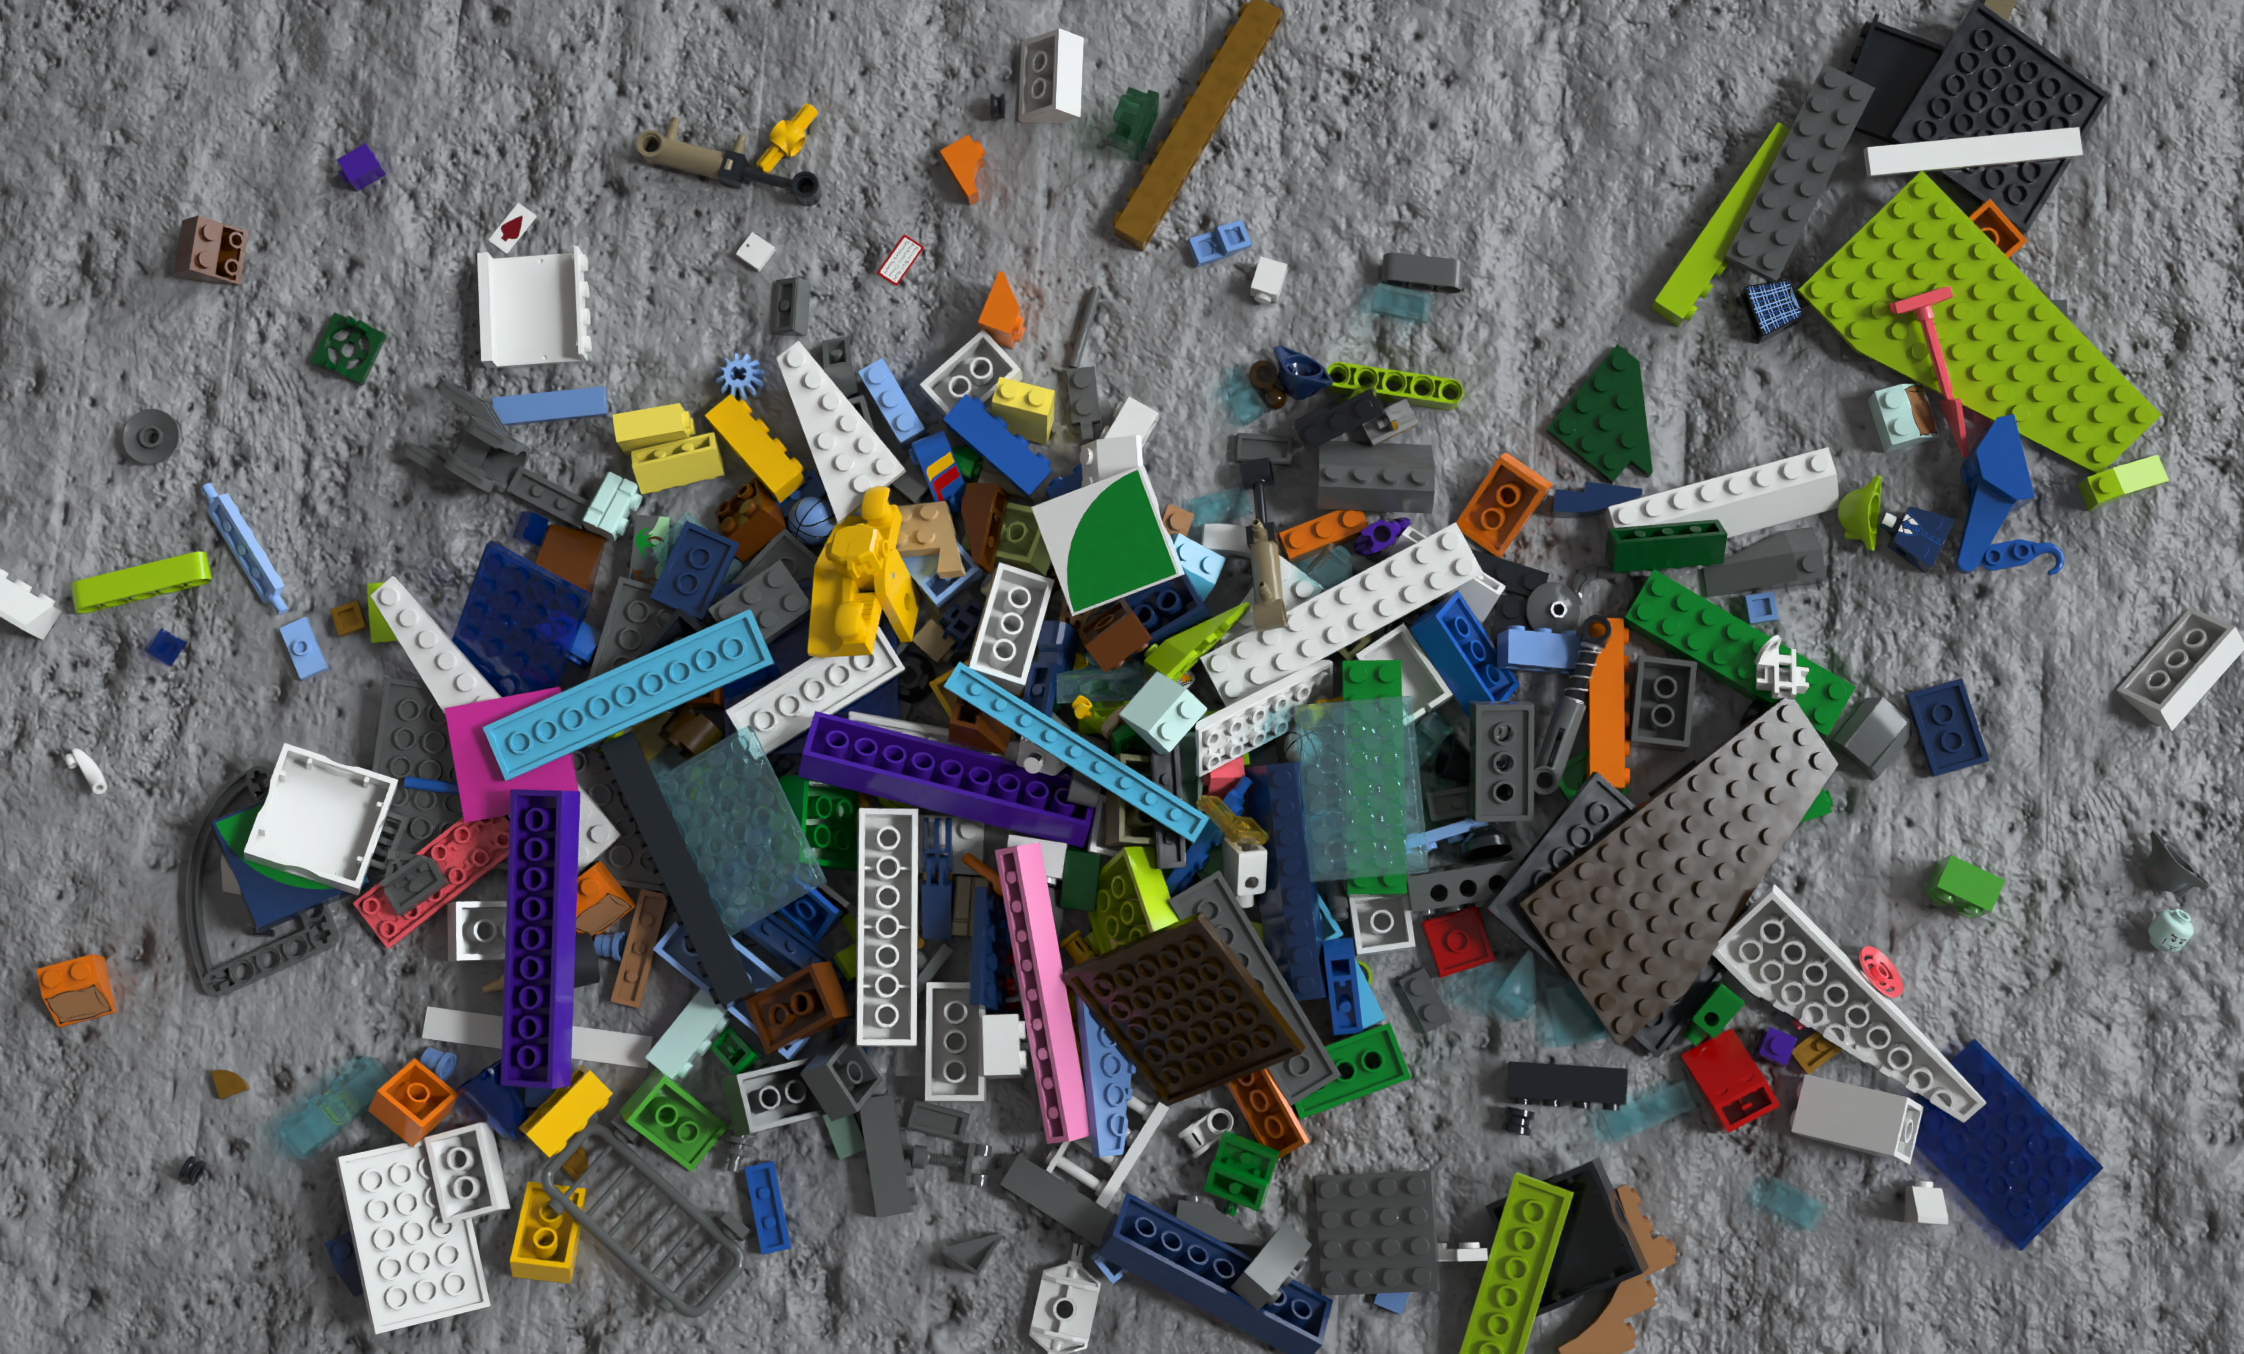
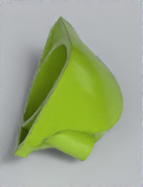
M1880 475L1874 476L1863 488L1845 495L1838 507L1839 521L1846 529L1845 538L1863 540L1866 548L1870 551L1875 550L1882 484V477Z

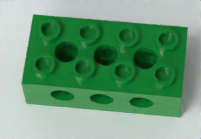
M1387 1023L1325 1046L1324 1048L1336 1068L1339 1064H1347L1351 1067V1078L1343 1080L1338 1077L1325 1085L1323 1089L1313 1092L1293 1104L1298 1119L1302 1120L1411 1079L1391 1024ZM1372 1053L1379 1058L1380 1064L1377 1069L1366 1067L1364 1063L1366 1054Z

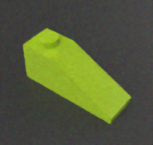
M2158 455L2089 476L2077 486L2088 511L2166 483L2169 479Z

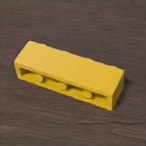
M730 394L705 414V417L713 429L776 500L781 503L806 482L801 473L804 471V468L795 457L789 459L784 454L787 449L777 437L772 440L767 435L770 430L760 418L755 421L750 416L752 410L743 399L737 401Z

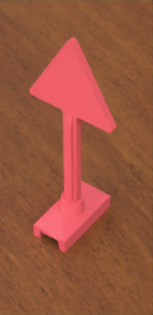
M1947 286L1890 303L1888 306L1891 315L1915 312L1917 322H1920L1939 389L1944 396V399L1939 400V405L1959 451L1964 458L1969 456L1962 402L1960 398H1953L1952 384L1932 319L1934 318L1932 306L1953 297L1951 287Z

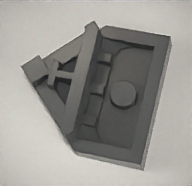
M389 849L387 855L389 862L385 878L381 880L380 886L385 887L384 892L399 916H404L450 884L434 859L423 855Z

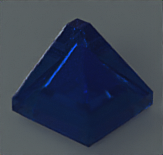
M161 627L147 644L144 651L172 666L187 642Z

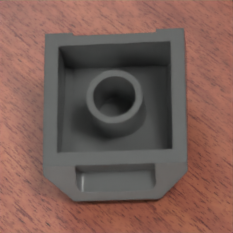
M1883 697L1866 698L1828 744L1848 757L1874 781L1883 773L1911 737L1910 719Z

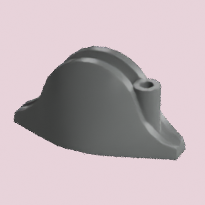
M2155 830L2150 833L2152 852L2146 863V874L2152 885L2162 891L2174 892L2179 898H2182L2193 887L2207 889L2211 886Z

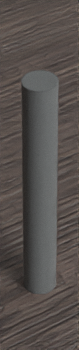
M1091 287L1068 364V367L1071 369L1079 368L1101 294V289Z

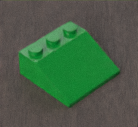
M798 775L781 776L775 863L797 867L801 865L802 867L857 872V828L855 824V815L859 810L857 791L799 777Z

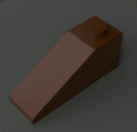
M967 483L961 500V511L973 562L985 573L992 574L1010 494L997 483Z

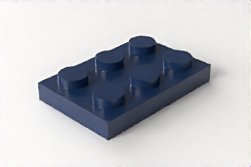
M686 521L650 595V600L675 611L680 607L704 623L709 612L708 609L712 606L738 551L739 543Z
M1962 678L1905 695L1932 778L1990 761Z

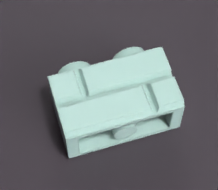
M607 472L582 519L584 527L611 541H616L618 535L623 536L629 526L627 518L632 510L636 511L642 501L639 486L614 473Z

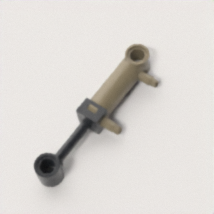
M672 117L664 137L656 131L648 130L641 133L636 142L641 158L646 164L651 166L664 165L720 180L722 185L741 189L744 178L791 190V194H794L797 202L808 207L817 204L822 197L818 178L809 171L799 172L793 179L747 168L748 161L745 154H743L746 136L741 134L738 135L732 151L726 150L723 153L675 140L680 120L677 117ZM651 144L659 145L654 152L646 151L647 147ZM804 185L813 186L812 191L809 193H802L800 189Z
M1268 457L1240 463L1245 490L1253 489L1256 519L1252 520V526H1246V539L1251 556L1255 601L1253 604V616L1258 632L1284 628L1288 625L1286 608L1283 601L1279 553H1281L1280 536L1274 522L1267 523L1264 488L1274 485L1273 468Z

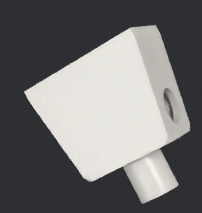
M1250 834L1226 836L1222 841L1224 879L1236 895L1242 908L1252 907L1254 905V894L1265 892L1267 850Z

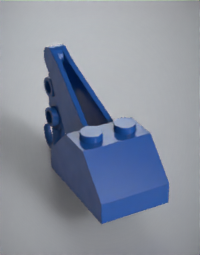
M2015 415L1997 417L1982 432L1969 452V456L1963 461V467L1960 468L1961 479L1964 484L1967 483L1971 496L1955 560V567L1962 574H1969L1978 566L1988 571H1997L2026 565L2039 555L2049 553L2055 557L2056 564L2053 569L2048 570L2047 574L2049 576L2057 574L2064 565V555L2057 545L2047 542L2036 543L2023 539L1990 545L2008 513L2020 510L2035 497Z

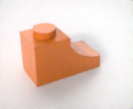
M968 134L940 150V155L969 205H972L979 200L975 179L979 169L984 167L983 156L986 154L978 140L973 142Z

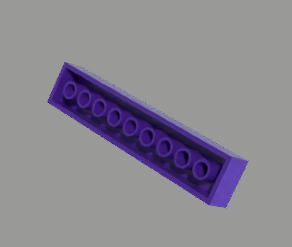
M815 711L798 773L799 777L1081 848L1084 846L1093 813V808L1066 801L1071 775L1058 773L1051 776L1041 772L1029 773L1024 767L1018 766L1016 761Z
M511 789L501 1085L547 1089L571 1086L580 791Z

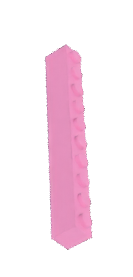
M1038 842L995 850L1046 1141L1047 1144L1069 1142L1090 1136L1086 1097L1063 977L1041 845Z

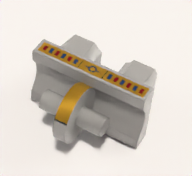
M1404 399L1385 408L1384 414L1362 424V427L1372 447L1418 426L1419 422L1413 414L1407 399Z

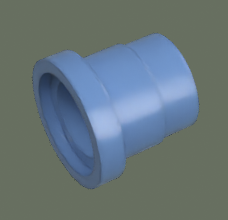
M625 932L597 934L594 940L596 955L611 957L615 961H622L627 942Z
M429 1047L423 1053L420 1063L442 1081H445L455 1068L457 1056L451 1052L444 1053Z

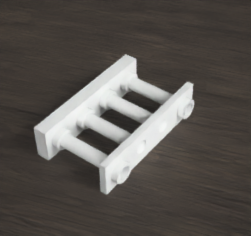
M1133 1095L1132 1099L1128 1100L1127 1106L1142 1115V1119L1146 1123L1140 1132L1136 1129L1132 1131L1127 1127L1125 1140L1130 1148L1124 1157L1122 1155L1098 1157L1110 1165V1169L1114 1171L1109 1182L1104 1179L1100 1181L1063 1157L1072 1141L1063 1142L1059 1150L1055 1147L1051 1150L1045 1160V1163L1049 1165L1046 1171L1052 1174L1056 1166L1094 1190V1194L1099 1197L1096 1203L1106 1209L1168 1112L1169 1108L1161 1102L1155 1107L1152 1104L1148 1106ZM1089 1137L1073 1140L1074 1143L1092 1154L1091 1139Z

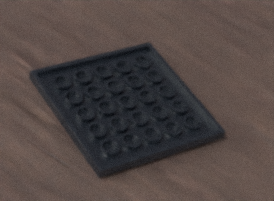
M1975 0L1967 9L1887 139L1897 145L2079 127L2082 144L2111 95L1980 1ZM2072 158L1933 172L1980 205L1991 199L2019 232L2024 234L2030 229Z

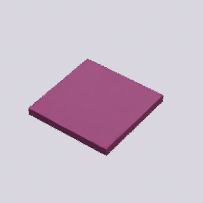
M560 687L444 708L464 823L510 815L511 789L579 791L572 753L512 780L505 781L483 729L484 726L561 693Z

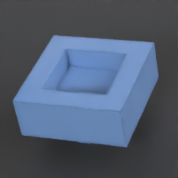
M1774 591L1745 595L1743 597L1749 625L1775 622L1779 619Z

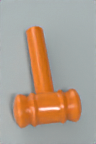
M967 852L964 854L962 862L993 884L995 893L1003 897L999 873L971 853Z

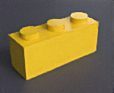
M581 1064L571 1074V1086L557 1088L519 1129L550 1158L553 1154L556 1155L565 1148L566 1141L574 1133L580 1132L585 1128L588 1119L608 1104V1098L613 1093L591 1070Z

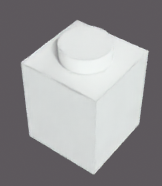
M1260 256L1250 288V296H1253L1256 301L1263 304L1277 303L1288 264Z

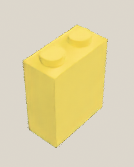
M999 377L992 399V417L996 414L1008 425L1006 430L1013 436L1018 433L1025 440L1047 445L1054 421L1055 390Z
M680 403L612 415L616 442L626 456L631 455V451L686 439L692 437L691 435H696L694 420L690 418L689 411H685Z

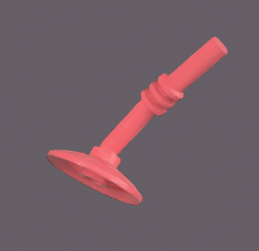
M1872 946L1862 948L1859 952V961L1870 983L1888 997L1897 998L1903 992V983L1893 963L1885 954ZM1869 956L1871 959L1865 961L1864 957ZM1891 988L1892 992H1888L1886 990ZM1796 1018L1791 1021L1797 1031L1805 1027Z

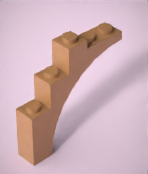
M1628 1184L1619 1186L1614 1191L1649 1268L1643 1274L1614 1285L1606 1303L1594 1319L1575 1336L1555 1347L1557 1354H1623L1636 1348L1633 1340L1637 1339L1636 1333L1631 1323L1625 1324L1624 1319L1656 1305L1653 1299L1657 1297L1654 1286L1650 1280L1645 1281L1644 1277L1676 1263L1673 1256L1677 1255L1673 1242L1670 1238L1665 1239L1664 1235L1651 1237L1650 1233L1654 1232L1652 1224L1647 1215L1642 1217L1638 1205L1641 1204L1639 1195L1635 1188L1630 1189Z

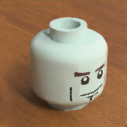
M2169 909L2162 910L2148 928L2150 943L2164 953L2180 951L2194 933L2193 926L2190 923V916L2180 909L2175 911Z

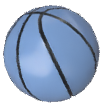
M805 497L793 505L788 514L787 523L789 532L806 546H819L827 542L833 528L837 524V519L828 501L820 497Z

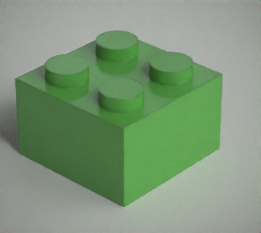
M1949 855L1936 862L1923 893L1930 895L1929 900L1941 906L1949 904L1957 908L1956 912L1959 915L1973 919V917L1977 918L1992 912L2005 880L1953 855Z

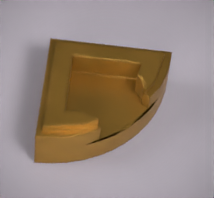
M211 1071L219 1099H225L250 1090L246 1080L232 1071Z
M580 1145L561 1166L575 1180L589 1167V1158L584 1147Z

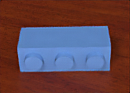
M1508 626L1507 630L1497 634V668L1573 675L1575 669L1573 664L1577 663L1579 658L1577 652L1581 650V636H1578L1577 631H1562L1561 634L1552 633V629L1549 628L1525 631L1524 626Z

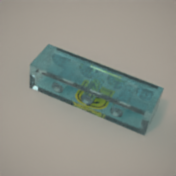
M367 1056L361 1058L352 1066L354 1070L346 1077L341 1075L330 1083L329 1087L331 1089L324 1095L317 1094L306 1103L307 1108L300 1114L296 1112L283 1121L284 1127L278 1133L298 1159L307 1160L369 1109L377 1090L393 1077L379 1058L372 1056L370 1058Z

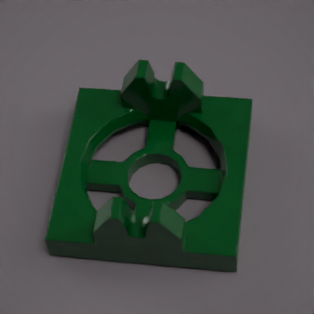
M334 312L311 363L364 386L387 335L371 328L361 320L357 321L351 316L345 317ZM354 329L349 339L339 341L333 338L341 330ZM362 334H365L369 341V353L361 350V346L358 343ZM347 343H355L357 345V352L352 357H345L342 353V349ZM328 346L337 349L341 356L337 365L329 358ZM358 358L364 360L356 368L347 369L349 361H355Z

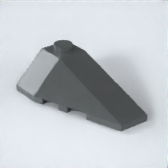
M1812 527L1784 530L1724 558L1723 564H1712L1702 569L1706 598L1820 584L1827 577L1823 551Z

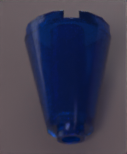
M501 1059L489 1065L481 1073L471 1077L455 1089L458 1096L506 1141L512 1138L516 1142L526 1136L519 1127L529 1117L518 1087L501 1085Z

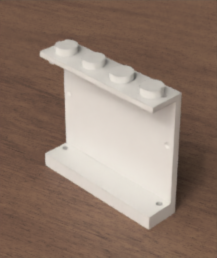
M574 246V253L493 259L489 252L477 253L481 362L487 369L588 362L587 352L592 350L591 338L589 335H586V325H590V311L588 308H585V298H589V285L587 281H584V271H588V260L586 254H583L578 246Z

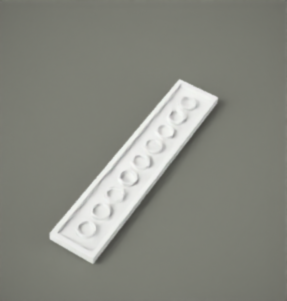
M1455 522L1287 611V627L1258 632L1255 628L1200 657V660L1225 707H1228L1482 575L1483 571Z

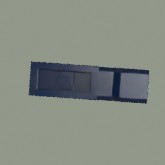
M1043 621L1038 638L1040 651L1038 662H1031L1023 696L1025 703L1049 718L1052 715L1054 700L1067 701L1068 695H1073L1078 687L1077 679L1072 678L1079 641L1078 630L1061 621Z

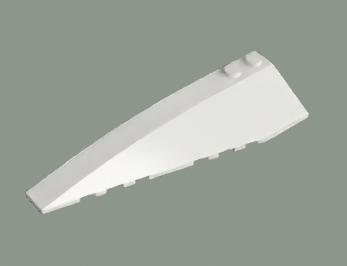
M1775 884L1763 893L1718 941L1719 945L1713 952V955L1751 993L1772 1003L1780 1011L1790 1014L1808 1028L1811 1027L1821 1033L1824 1038L1865 1063L1868 1062L1888 1077H1893L1914 1093L1917 1092L1924 1096L1932 1104L1963 1123L1966 1122L1986 1104V1101L1886 995L1870 983L1866 975Z

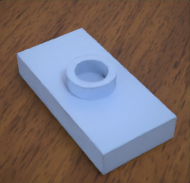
M307 617L279 628L302 681L329 670Z

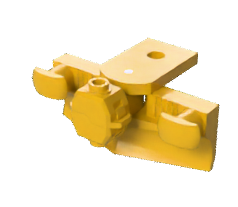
M876 486L869 488L865 492L861 508L862 516L848 517L840 525L837 522L814 566L807 652L809 656L825 658L872 655L882 609L900 642H912L921 594L898 550L895 549L902 515L896 504L890 505L888 503L890 492L888 487Z

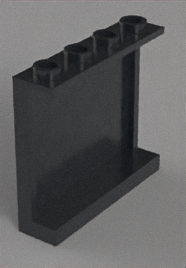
M1875 13L1871 22L1865 21L1859 36L1864 38L1861 47H1855L1850 62L1854 63L1851 72L1846 71V74L1875 88L1854 130L1895 145L1887 138L1944 46L1877 22L1879 14Z

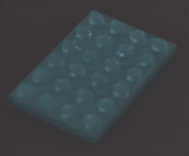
M1412 696L1294 706L1310 883L1428 873L1429 864Z
M745 726L656 779L729 936H733L827 882L752 726Z

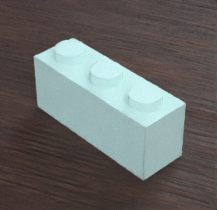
M700 989L645 1058L670 1079L675 1081L679 1077L684 1079L694 1067L691 1062L698 1054L703 1056L712 1045L710 1039L716 1031L721 1033L731 1021L728 1017L731 1013L727 1009L725 1010L722 1005H715L712 997Z

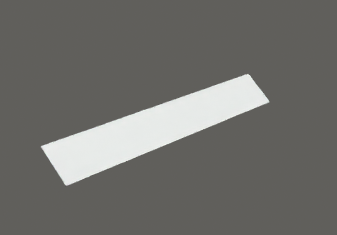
M427 1006L422 1038L502 1049L503 1016ZM573 1026L571 1058L648 1069L649 1061L645 1057L651 1051L653 1037Z

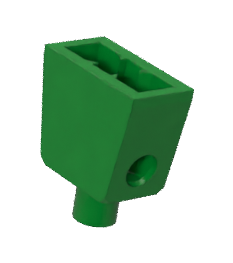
M1719 981L1690 1017L1695 1023L1686 1032L1684 1037L1697 1047L1708 1034L1716 1038L1745 1002ZM1709 1012L1716 1013V1018L1712 1023L1704 1021V1017Z

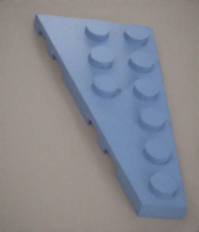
M1075 992L1092 1158L1123 1155L1128 1126V1118L1126 1117L1127 1102L1132 1099L1133 1089L1130 1088L1132 1074L1136 1072V1068Z

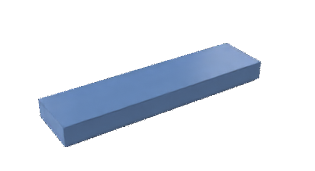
M604 386L492 397L493 408L505 426L608 416L606 388Z

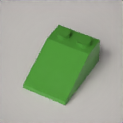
M655 1067L619 1111L620 1115L629 1125L690 1172L694 1170L728 1129V1124L657 1067Z

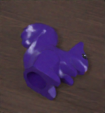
M1406 517L1389 521L1380 519L1366 527L1356 539L1354 545L1355 553L1368 555L1393 545L1395 540L1410 526V519Z

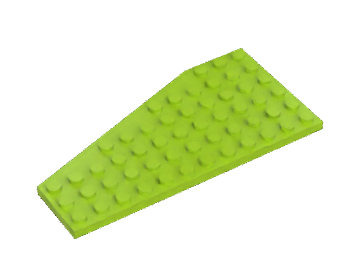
M1923 170L1905 185L1797 290L1857 353L1865 355L1943 396L1938 386L1920 322H1917L1915 312L1891 315L1888 304L1950 286L1953 297L1932 306L1934 318L1932 319L1952 384L1953 398H1960L1963 406L1992 422L1997 417L2014 414L2021 437H2025L2053 451L2093 474L2103 472L2162 416Z

